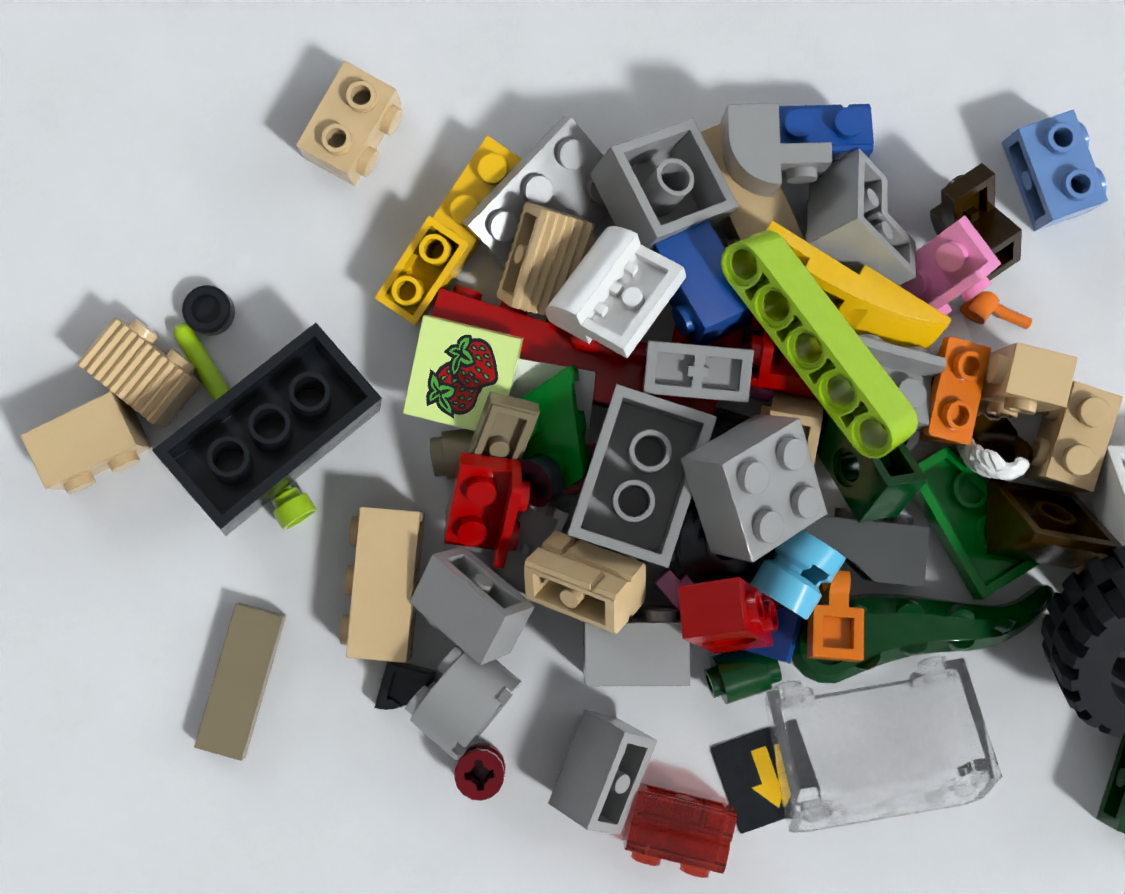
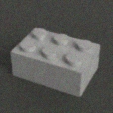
M616 384L567 535L669 568L692 496L681 458L710 441L717 417Z

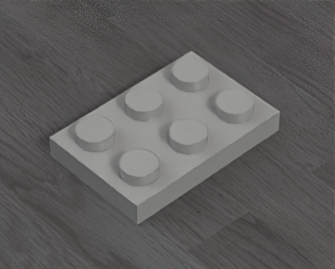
M563 115L462 223L505 269V263L509 260L508 253L512 250L511 244L514 241V234L517 232V224L520 222V215L523 212V205L526 201L580 217L596 225L608 213V210L590 173L602 159L603 154L572 117Z

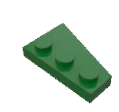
M948 446L939 448L917 461V464L928 480L914 498L974 600L985 599L1040 564L987 554L988 483L977 473L969 469L963 460Z

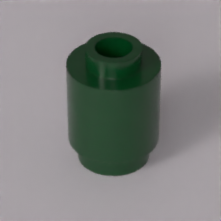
M744 650L724 652L711 656V667L704 669L705 679L713 698L721 696L725 704L772 690V684L782 681L778 660Z

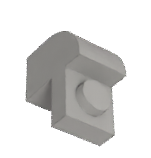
M779 103L727 105L721 119L722 156L731 177L745 190L759 196L773 197L782 185V177H787V182L791 184L811 183L816 181L818 176H822L832 164V142L780 143Z

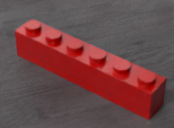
M455 285L453 292L440 288L431 316L522 337L524 339L519 359L565 367L575 364L577 369L594 371L595 382L592 404L608 408L616 384L643 392L644 363L575 349L570 344V333L549 322L548 318L546 321L527 316L528 311L513 308L502 300L500 306L481 301V293L467 287ZM649 394L710 415L714 414L718 400Z

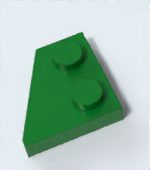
M575 364L564 368L520 398L539 403L540 409L539 417L522 458L524 460L534 454H544L550 457L561 470L564 480L563 490L586 477L591 462L590 451L586 446L584 438L587 430L584 410L578 411L574 382L579 381L580 378Z

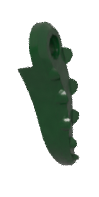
M1036 585L1019 598L998 605H979L903 594L870 593L849 595V607L864 608V660L848 662L807 658L808 619L805 620L803 618L791 663L803 676L818 683H838L879 665L909 656L938 652L971 651L992 647L1011 639L1034 623L1046 611L1054 591L1048 585ZM820 599V602H818L817 605H823L821 599Z

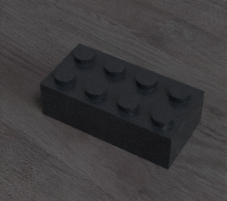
M315 322L152 451L220 531L227 536L377 414L381 408L382 397Z

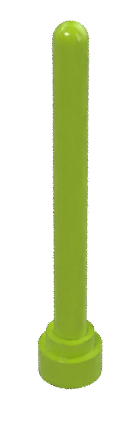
M185 323L176 325L173 330L174 338L188 360L196 366L194 370L213 400L216 401L230 388L193 329ZM288 485L277 494L272 501L276 509L273 515L283 530L294 527L317 511L307 493L301 494L298 487L292 488L291 485Z

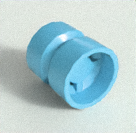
M802 530L774 548L777 556L775 559L764 560L750 584L807 620L822 597L818 587L821 583L832 582L846 558L823 541Z

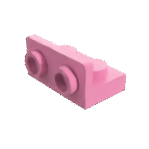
M963 216L916 251V278L899 286L947 315L952 311L948 304L951 300L961 295L965 302L989 287L992 283L987 278V275L995 270L1001 262L968 218Z

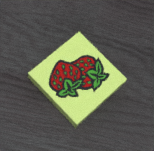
M424 315L403 414L475 431L490 391L511 396L524 338L431 315Z

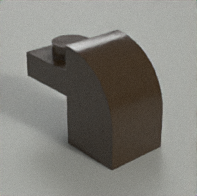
M983 163L966 174L953 178L941 190V204L930 210L933 228L936 235H938L960 218L966 216L1001 262L995 270L987 275V278L992 280L1021 260L1022 229L995 207V173Z

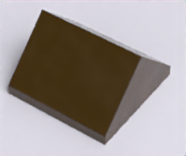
M990 479L987 484L988 555L1073 569L1085 566V562L1097 555L1100 560L1114 555L1112 549L1122 546L1073 493Z

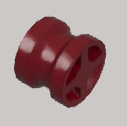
M477 743L469 746L455 767L454 779L457 788L464 796L471 800L482 801L493 797L499 792L504 782L506 769L504 757L496 747L490 744ZM472 773H473V775H474L475 777H477L478 780L475 779L472 775H468V774H472Z

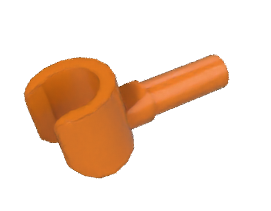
M990 291L980 292L969 301L964 302L960 308V312L965 317L978 324H985L991 314L996 318H1001L1024 329H1028L1032 323V318L1000 304L999 298Z

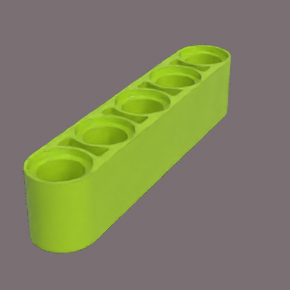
M764 230L726 247L722 254L721 266L727 281L852 446L861 455L878 459L886 456L915 433L918 425L917 414L913 406L787 242L778 233Z

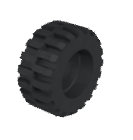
M1125 545L1112 549L1114 554L1100 560L1097 555L1085 562L1086 569L1078 575L1072 572L1062 583L1063 592H1055L1047 606L1049 614H1046L1043 618L1041 634L1044 638L1042 642L1044 654L1070 708L1074 709L1078 717L1087 725L1095 728L1098 727L1100 732L1119 739L1122 734L1125 735V658L1118 657L1125 649Z

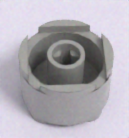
M455 646L438 666L437 669L444 674L438 682L434 681L428 687L424 685L405 707L412 714L410 721L456 761L468 750L467 745L475 736L478 738L513 696L507 689L512 692L522 683L518 677L498 660L495 659L479 665L459 646Z

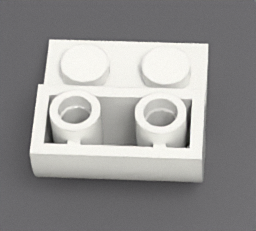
M610 226L603 231L546 307L545 314L549 322L584 342L590 344L592 340H595L623 357L628 358L685 280V270L678 263L641 245L637 233L622 227Z

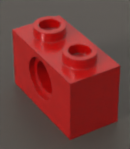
M734 577L678 586L682 637L684 640L714 654L773 646L772 631H777L778 616L773 600H768L766 594L742 578Z

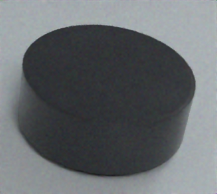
M203 285L188 293L183 302L182 313L185 322L190 328L203 335L214 336L225 332L231 326L235 317V307L232 299L224 291L215 286Z
M534 454L520 461L522 481L530 482V505L544 507L562 495L564 489L563 476L558 465L550 457L544 454Z

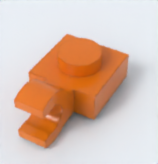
M839 570L831 583H821L819 586L823 605H816L808 618L807 658L848 662L864 660V608L849 607L850 571Z

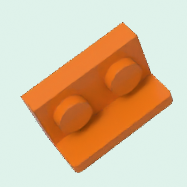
M945 337L942 340L937 356L946 358V369L933 377L929 425L921 430L920 439L933 443L970 446L991 347L956 337Z

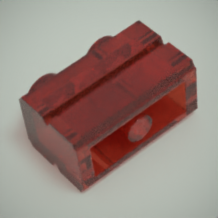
M641 783L627 817L623 833L624 849L632 852V859L643 864L659 866L661 859L680 863L679 869L692 876L707 878L710 871L723 874L737 821V813L730 804Z

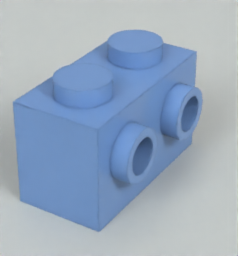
M1074 109L1018 128L1002 142L1034 231L1086 214L1108 202L1106 179L1102 171L1095 167L1088 148L1089 135L1087 129L1081 122H1078Z

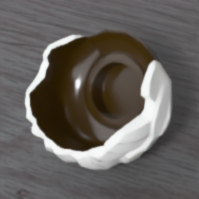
M977 413L970 446L957 445V450L965 465L975 473L990 479L1014 480L1024 475L1034 458L1033 449L1029 443L1018 436L1017 427L1008 416L1003 415L998 418H989L984 413Z

